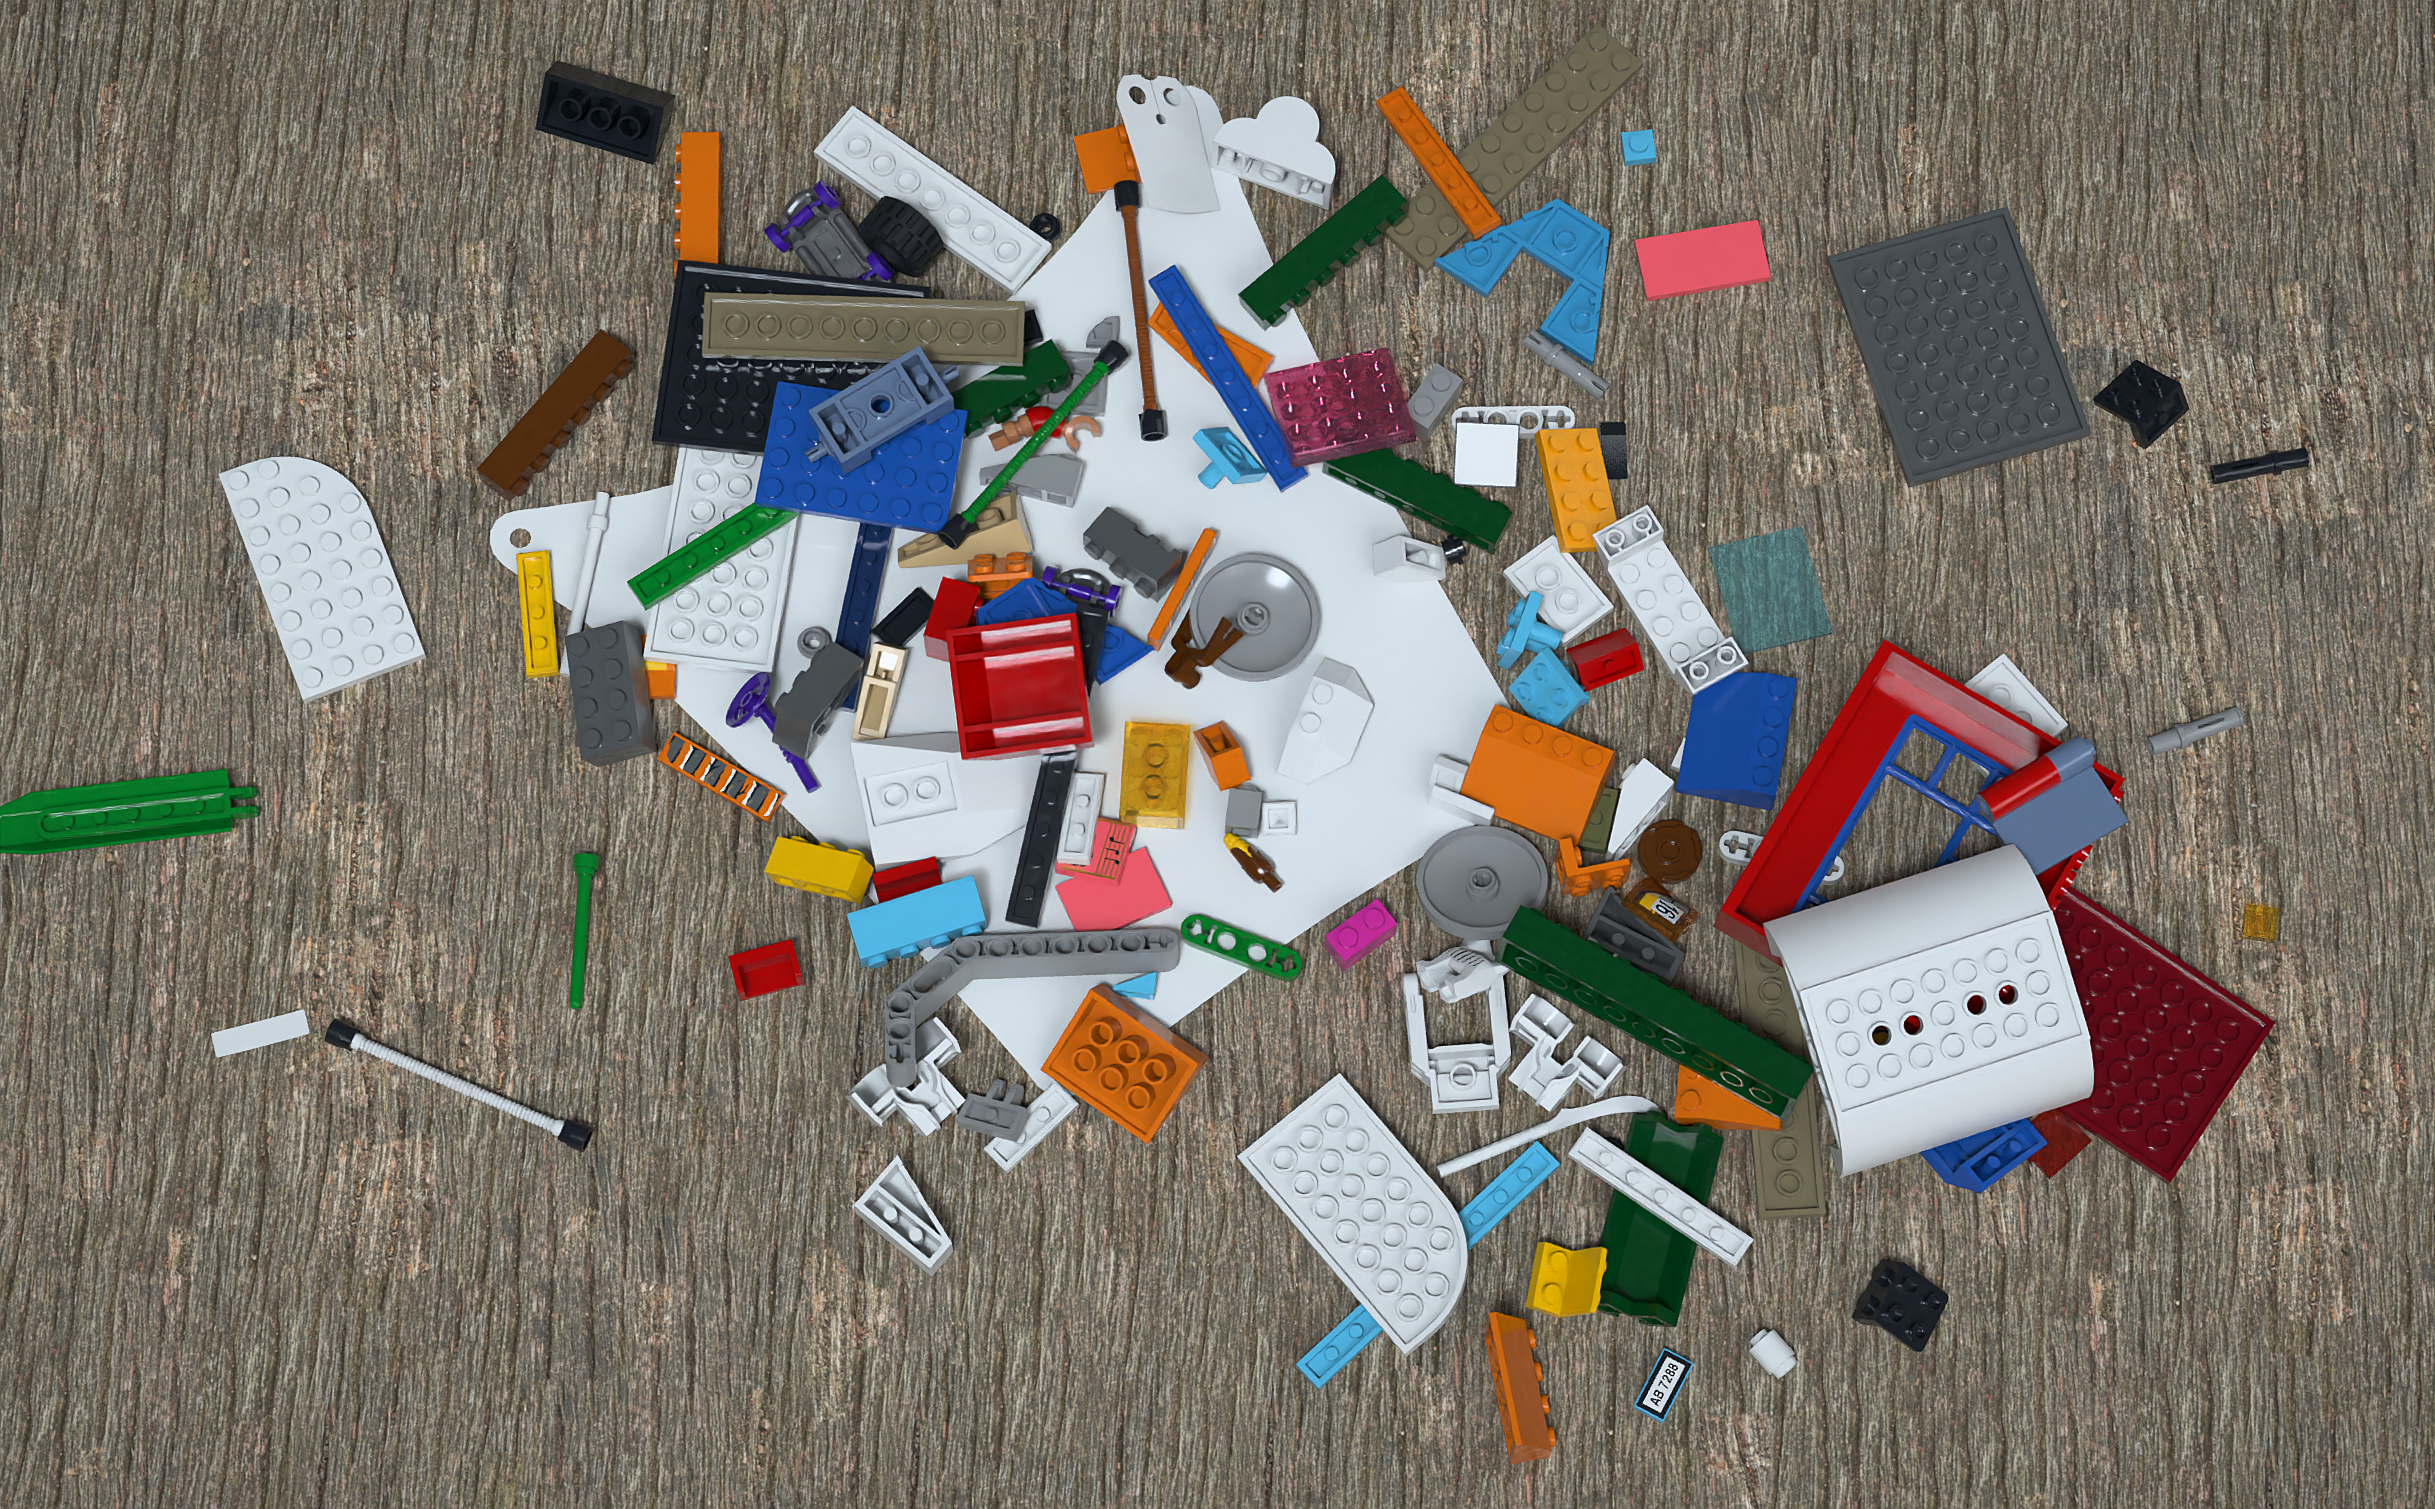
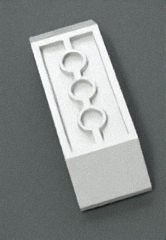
M1646 505L1592 535L1607 576L1673 680L1693 696L1748 665V661L1732 636L1728 639H1725L1663 542L1664 530L1649 506Z

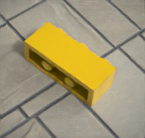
M778 836L764 872L778 885L861 904L874 867L865 860L866 856L863 853L854 849H847L846 852H843L824 842H819V845H813L798 836H791V839Z

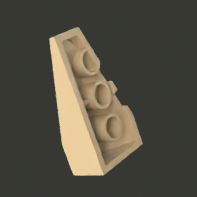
M1016 490L991 500L975 518L972 530L956 550L945 545L937 534L926 533L898 548L899 567L911 568L968 564V560L974 559V556L979 554H991L993 558L1006 557V554L1011 552H1024L1026 555L1027 552L1032 551L1031 535Z

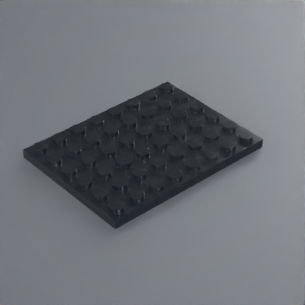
M678 260L652 444L763 457L778 381L842 391L888 364L881 362L703 358L702 339L705 292L931 299V287Z

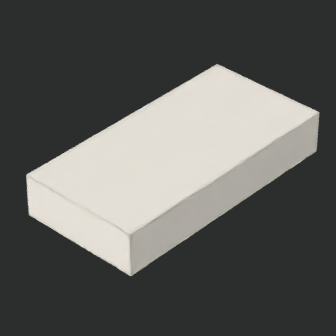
M1434 785L1430 794V806L1479 826H1491L1494 808L1438 785Z

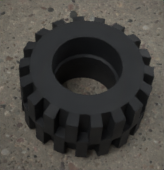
M889 196L882 197L858 226L860 236L872 251L878 252L894 270L914 278L920 277L943 249L944 245L938 231L927 218L909 204Z

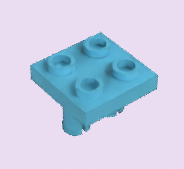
M1530 591L1525 599L1519 598L1516 607H1512L1506 621V625L1511 627L1508 628L1505 636L1502 635L1495 653L1500 655L1497 666L1509 670L1522 654L1524 648L1537 654L1548 647L1552 651L1557 649L1563 631L1537 621L1536 614L1543 595Z
M1548 647L1538 653L1508 689L1532 719L1560 729L1580 706L1589 702L1590 695L1588 691L1583 692L1585 687L1576 683L1570 675V668L1568 666L1564 667L1566 663L1563 660H1559Z

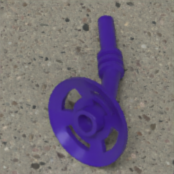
M766 672L754 675L738 691L726 714V724L729 727L736 728L747 722L752 716L756 718L760 716L773 734L776 716L767 706L768 702L765 701L771 681L770 676ZM759 686V690L753 692V690ZM779 746L780 751H783V756L786 757L785 760L787 763L792 764L808 793L816 791L819 786L805 761Z

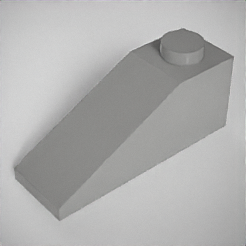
M1061 454L1060 456L1046 455L1028 459L1016 474L1008 480V483L1003 486L1001 491L1010 493L1016 490L1017 494L1073 508L1083 474L1082 462L1067 454ZM1008 463L981 468L979 473L980 485L987 487Z

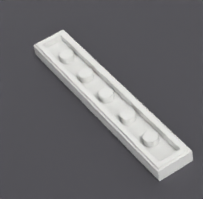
M1586 1127L1568 1153L1569 1158L1732 1268L1736 1267L1754 1240L1588 1127Z

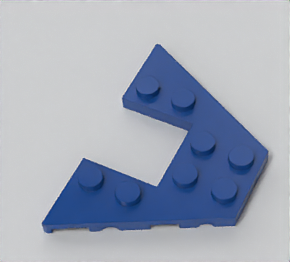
M1031 577L1022 580L975 612L977 626L1076 613L1077 604L1066 599L1065 595L1047 588L1042 582ZM1108 623L1095 680L1100 686L1153 651L1154 648L1126 634L1125 630L1120 627H1114Z

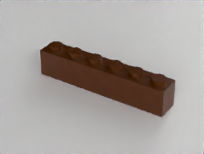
M600 329L477 468L480 480L508 502H511L515 496H521L528 488L529 480L536 472L541 473L550 462L549 457L556 449L560 450L568 443L571 432L578 425L582 426L587 422L594 406L608 398L612 391L611 387L617 380L624 379L630 373L633 366L630 350Z

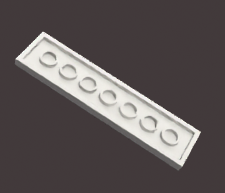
M851 106L814 150V157L877 201L884 196H889L915 208L936 228L944 243V248L1011 295L1017 292L1052 249L1048 241L854 106Z

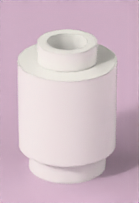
M1763 1329L1749 1341L1753 1345L1749 1352L1769 1375L1774 1374L1778 1380L1798 1363L1793 1356L1795 1352L1774 1329L1769 1333Z

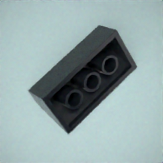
M556 61L545 72L535 130L654 165L670 125L675 95Z

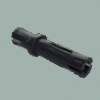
M2305 447L2284 452L2272 450L2269 451V454L2211 465V479L2215 485L2271 473L2277 476L2281 475L2282 471L2308 467L2309 456Z

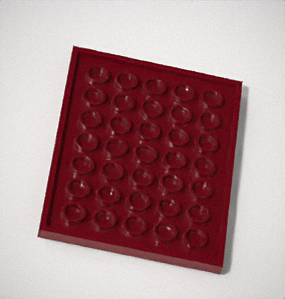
M2069 886L2062 898L2056 896L2061 902L2053 915L2091 1038L2089 1041L2093 1059L2094 1084L2090 1097L2055 1109L2168 1185L2275 1022ZM2012 986L2001 1001L2003 1004L2013 1001L2015 991Z

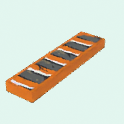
M1206 528L1201 533L1147 635L1148 645H1151L1158 652L1216 545L1215 531Z
M676 732L672 733L657 757L658 762L769 824L785 798L782 792Z

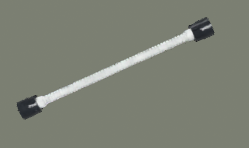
M335 1018L328 1027L325 1035V1042L349 1051L353 1049L357 1051L363 1050L368 1054L371 1053L375 1057L382 1058L387 1062L390 1061V1063H394V1065L405 1068L410 1072L413 1071L417 1075L424 1076L429 1080L432 1079V1081H436V1083L447 1086L452 1090H459V1093L466 1094L471 1098L474 1097L475 1100L478 1099L482 1103L489 1104L494 1108L497 1107V1109L508 1112L513 1116L516 1115L517 1118H524V1121L531 1122L536 1126L539 1125L543 1129L547 1128L548 1131H551L553 1135L558 1137V1140L577 1151L584 1152L590 1142L593 1128L568 1119L566 1121L560 1119L554 1121V1118L547 1117L542 1113L539 1114L535 1110L531 1111L530 1108L524 1107L519 1103L516 1104L512 1100L508 1101L507 1098L505 1099L500 1095L497 1096L493 1092L489 1093L488 1090L482 1089L477 1085L474 1086L470 1082L466 1083L465 1080L463 1081L458 1077L451 1076V1074L447 1075L446 1072L440 1071L435 1067L432 1068L428 1064L421 1063L416 1059L413 1060L409 1056L405 1057L404 1054L398 1053L393 1049L390 1050L386 1046L379 1045L374 1041L371 1042V1040H367L366 1036L360 1034L358 1029L340 1019Z

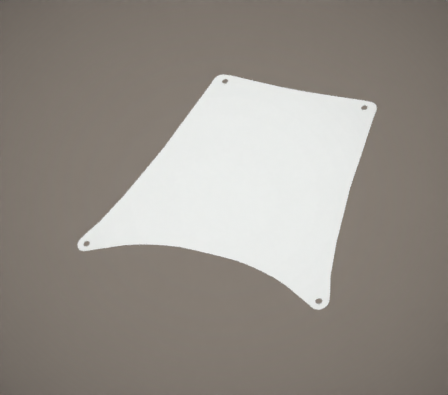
M1193 86L1184 87L1193 98L1197 108L1220 210L1202 213H1178L1149 208L1143 183H1138L1141 207L1137 208L1135 219L1147 322L1160 302L1150 287L1148 280L1175 264L1213 324L1273 356V361L1255 391L1308 473V477L1282 493L1275 482L1268 484L1265 478L1260 482L1232 484L1224 476L1215 485L1214 489L1205 487L1199 481L1198 475L1202 473L1212 460L1196 444L1192 437L1200 429L1228 427L1245 447L1246 445L1227 414L1226 410L1228 408L1216 389L1149 326L1147 327L1155 398L1159 410L1164 411L1167 436L1162 440L1153 442L1141 439L1139 414L1143 413L1144 405L1142 376L1139 364L1124 219L1121 217V211H1116L1114 189L1107 190L1099 203L1068 241L1034 276L1006 300L1025 301V311L1034 309L1040 326L1043 341L1025 346L1023 354L1052 339L1058 351L1099 353L1101 349L1086 348L1087 336L1096 325L1111 316H1119L1118 343L1128 352V358L1107 377L1104 417L1089 416L1098 424L1100 437H1093L1091 432L1086 429L1077 430L1073 435L1074 440L1079 443L1077 454L1068 448L1065 437L1061 436L1060 439L1047 437L1034 454L1029 457L1031 459L1046 455L1060 456L1061 454H1067L1082 462L1083 469L1073 508L1018 495L1031 535L1032 551L1027 552L1025 556H1032L1033 577L1041 582L1047 566L1057 568V577L1068 570L1078 568L1090 569L1101 574L1109 582L1110 586L1114 584L1122 587L1117 611L1113 618L1109 617L1108 623L1114 627H1120L1125 630L1126 634L1148 646L1147 635L1173 586L1158 603L1151 597L1148 599L1143 598L1135 591L1134 584L1128 579H1119L1109 570L1110 565L1101 558L1095 560L1087 554L1083 545V533L1108 506L1137 524V530L1147 538L1152 534L1159 538L1161 542L1158 546L1169 553L1174 548L1181 552L1183 569L1203 530L1208 528L1216 532V545L1159 652L1156 650L1151 651L1100 686L1096 680L1094 681L1089 704L1095 747L1079 749L1074 772L1104 775V786L1098 817L1136 826V833L1129 854L1145 847L1172 904V907L1121 929H1169L1178 937V965L1171 971L1157 973L1154 1000L1121 996L1167 1029L1249 970V968L1185 944L1181 937V924L1185 918L1191 915H1201L1284 946L1343 905L1423 857L1426 851L1441 837L1461 828L1475 826L1476 824L1429 805L1430 794L1433 788L1428 787V782L1438 755L1442 757L1449 755L1450 760L1458 763L1465 761L1469 769L1481 732L1494 705L1496 704L1513 711L1438 580L1393 582L1374 576L1372 545L1398 535L1412 538L1396 508L1322 473L1323 460L1339 431L1343 430L1348 433L1349 431L1354 432L1294 309L1292 308L1286 313L1287 317L1280 325L1274 328L1271 326L1264 331L1240 305L1238 294L1273 266V262L1243 193L1239 178L1211 167L1213 140L1217 131L1224 124L1212 96L1204 90ZM1175 90L1168 92L1164 97L1167 103L1172 106H1177L1180 103V97ZM1161 114L1156 115L1157 121L1160 124H1165V117ZM932 364L938 374L950 367L951 364ZM957 365L956 369H958L960 376L946 383L945 386L952 393L1000 366ZM1041 398L1040 401L1033 407L1041 405ZM1021 408L1013 412L1011 418L1007 421L1012 420L1013 423L1018 421L1017 417L1025 414L1024 410L1026 409ZM1067 415V422L1080 415ZM993 423L984 428V432L979 436L963 440L949 520L956 513L961 514L962 511H966L975 499L980 496L982 491L985 490L986 487L980 485V469L1010 462L1031 437L1025 438V436L1019 437V442L994 451L988 435L1002 430V423ZM673 485L609 498L605 518L608 519L605 533L601 534L583 620L592 629L623 620L638 628L640 635H647L651 608L646 611L628 587L627 581L660 561ZM1000 491L994 498L1005 495L1009 492ZM595 500L517 510L504 514L495 521L490 531V545L493 554L504 566L518 575L516 554L548 550L553 599L572 611L589 533L586 529L588 517L593 514ZM803 513L799 515L773 674L770 676L769 691L765 698V701L768 702L767 706L775 716L777 715L775 704L783 692L789 693L799 672L802 670L806 672L811 666L810 662L812 659L804 657L798 649L797 640L800 633L807 628L817 627L827 633L830 642L831 640L835 642L860 522ZM519 528L526 529L531 535L530 543L523 548H517L510 542L511 533ZM893 528L872 629L917 587L934 602L943 576L969 584L968 564L900 568L898 565V548L926 533ZM1245 554L1270 556L1294 568L1310 586L1316 599L1319 615L1318 630L1313 645L1307 656L1296 668L1272 680L1249 682L1229 677L1211 665L1208 667L1196 666L1194 670L1200 673L1201 678L1199 683L1192 689H1186L1180 682H1174L1165 674V665L1176 652L1171 646V640L1190 607L1196 587L1210 569L1226 559ZM985 599L984 605H986L992 599ZM926 626L904 646L909 648L886 738L945 732L958 733L950 663L926 656L923 637ZM872 632L855 712L834 710L823 723L827 728L822 736L815 733L810 740V753L805 759V763L819 786L812 793L806 791L792 764L787 763L785 760L786 757L783 756V751H780L779 745L772 742L773 734L760 716L757 718L752 716L747 722L736 728H731L726 724V714L731 702L742 686L756 674L676 665L674 700L753 777L782 792L785 798L781 804L819 842L828 843L839 851L846 852L847 849H854L863 853L866 856L865 860L874 867L873 873H876L850 748V742L858 741L851 739L864 677L867 675L873 644L879 641ZM1191 639L1189 641V647L1192 649H1197L1193 639ZM811 640L808 646L810 648H817L820 643L817 640ZM1327 658L1355 669L1373 703V708L1350 764L1305 785L1277 774V769L1289 732L1313 675L1323 659ZM759 686L756 687V688L753 690V692L759 690ZM1223 720L1241 747L1251 780L1243 782L1240 786H1251L1256 788V791L1262 792V803L1296 802L1297 835L1263 836L1261 806L1257 839L1240 837V839L1248 843L1255 851H1259L1272 863L1274 867L1273 874L1283 884L1277 892L1273 893L1264 883L1257 884L1223 843L1230 789L1220 791L1212 779L1194 738V731ZM1026 826L973 856L937 863L942 884L973 875L987 929L982 930V934L979 936L1075 932L1055 889L1056 885L1074 878L1056 874L1055 872L1061 829L1038 929L1005 922ZM871 876L865 893L877 905L879 901ZM1195 924L1194 928H1187L1190 931V937L1195 938L1197 934L1207 936L1206 944L1211 945L1212 935L1215 932L1214 929H1210V935L1201 932V925ZM1225 934L1220 936L1216 943L1220 949L1227 951L1232 949L1236 942L1232 936ZM947 946L939 949L928 947L919 950V953L929 962ZM1253 946L1248 950L1247 956L1253 962H1260L1266 957V952L1260 946ZM1150 973L972 980L957 995L997 1037L1029 1074L1036 1085L1045 1091L1055 1080L1040 1069L1089 990L1102 983L1113 991L1114 985ZM1058 1083L1070 1096L1074 1095L1073 1092Z

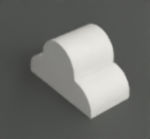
M1292 96L1275 98L1262 107L1257 119L1236 118L1225 123L1217 131L1212 147V168L1326 210L1329 209L1332 202L1335 162L1329 150L1318 143L1319 119L1313 107L1306 101Z

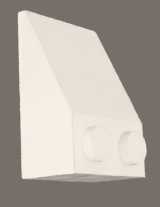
M1645 758L1638 765L1632 763L1621 777L1623 779L1619 786L1621 793L1605 863L1620 860L1670 801L1674 781Z

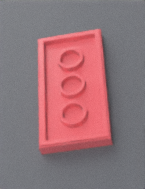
M1758 219L1634 240L1646 302L1767 282L1771 279Z

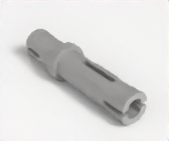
M1535 328L1532 329L1529 333L1530 336L1525 338L1522 345L1543 359L1545 365L1556 368L1599 401L1611 384L1563 351V346L1559 343L1555 345L1537 332Z
M2235 706L2184 725L2178 723L2172 725L2168 731L2147 737L2146 745L2151 756L2177 747L2181 750L2187 748L2191 742L2242 725L2243 716L2240 709Z

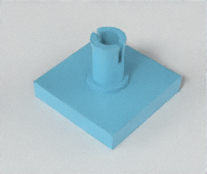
M1228 427L1200 429L1192 437L1196 444L1212 460L1202 473L1198 475L1199 481L1209 489H1214L1215 485L1224 476L1232 484L1260 482L1268 474Z

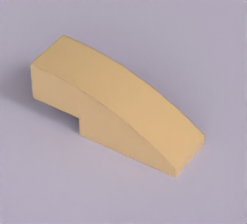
M880 641L873 644L851 739L864 741L886 738L909 648Z

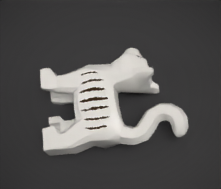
M1465 938L1460 947L1448 949L1432 961L1420 960L1416 962L1421 987L1430 993L1439 990L1441 999L1449 1004L1486 991L1496 979L1505 975L1510 969L1494 961L1495 956L1492 955L1491 940H1470Z

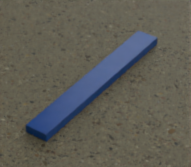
M1172 265L1148 280L1150 287L1280 492H1284L1308 477V473L1176 265Z

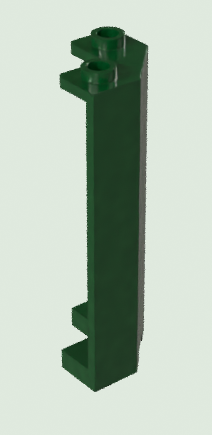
M1647 1111V1114H1633L1623 1152L1707 1207L1724 1138L1713 1133L1712 1127L1703 1123H1693L1692 1127L1677 1126L1666 1120L1667 1116L1661 1112ZM1614 1188L1599 1247L1607 1249V1266L1602 1277L1600 1287L1601 1298L1597 1310L1615 1317H1619V1314L1639 1318L1638 1323L1648 1326L1676 1327L1697 1243Z

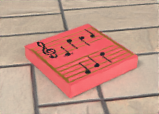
M1098 817L1090 865L1058 863L1057 861L1055 865L1056 874L1119 886L1136 833V826Z

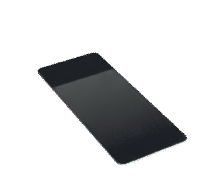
M1625 422L1600 423L1601 451L1608 480H1626L1628 478Z

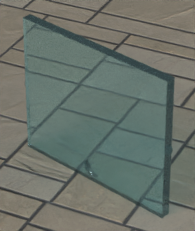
M1801 526L1761 536L1755 535L1752 538L1708 548L1733 638L1743 655L1779 646L1786 647L1792 643L1832 634L1831 625Z

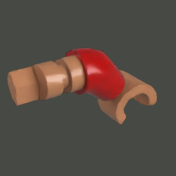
M1035 406L1024 410L1025 414L1017 417L1018 421L1013 423L1012 420L1002 423V430L988 435L994 451L1019 442V437L1025 436V438L1033 436L1041 425L1049 419V416L1054 413V410L1047 406ZM1081 415L1074 417L1069 422H1067L1068 417H1065L1049 435V437L1060 439L1061 436L1065 437L1068 448L1077 454L1079 443L1074 440V433L1077 430L1086 429L1091 432L1093 437H1100V431L1094 419Z

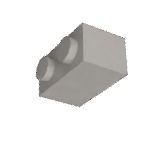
M1436 363L1401 411L1400 426L1427 442L1462 394L1463 379Z

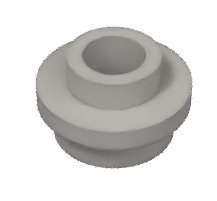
M817 627L805 629L800 633L797 640L800 653L809 659L813 658L817 650H824L830 643L827 633ZM811 640H817L820 644L817 648H810L808 643Z

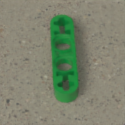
M1201 915L1188 916L1181 924L1182 940L1190 947L1280 981H1293L1301 973V957L1291 949ZM1195 924L1201 925V932L1210 935V929H1214L1215 932L1212 935L1211 945L1206 944L1207 936L1197 934L1195 938L1190 937V931L1187 928H1194ZM1225 934L1232 936L1236 942L1235 946L1227 951L1220 949L1216 943L1217 939ZM1253 946H1260L1265 950L1266 957L1260 962H1253L1247 956L1248 950ZM1271 952L1277 953L1275 960L1285 963L1287 958L1292 959V966L1295 969L1290 968L1287 973L1283 972L1282 965L1273 962L1272 968L1267 967L1271 960Z

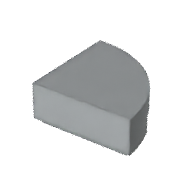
M1119 316L1107 317L1096 325L1087 336L1086 348L1102 349L1109 340L1118 342Z

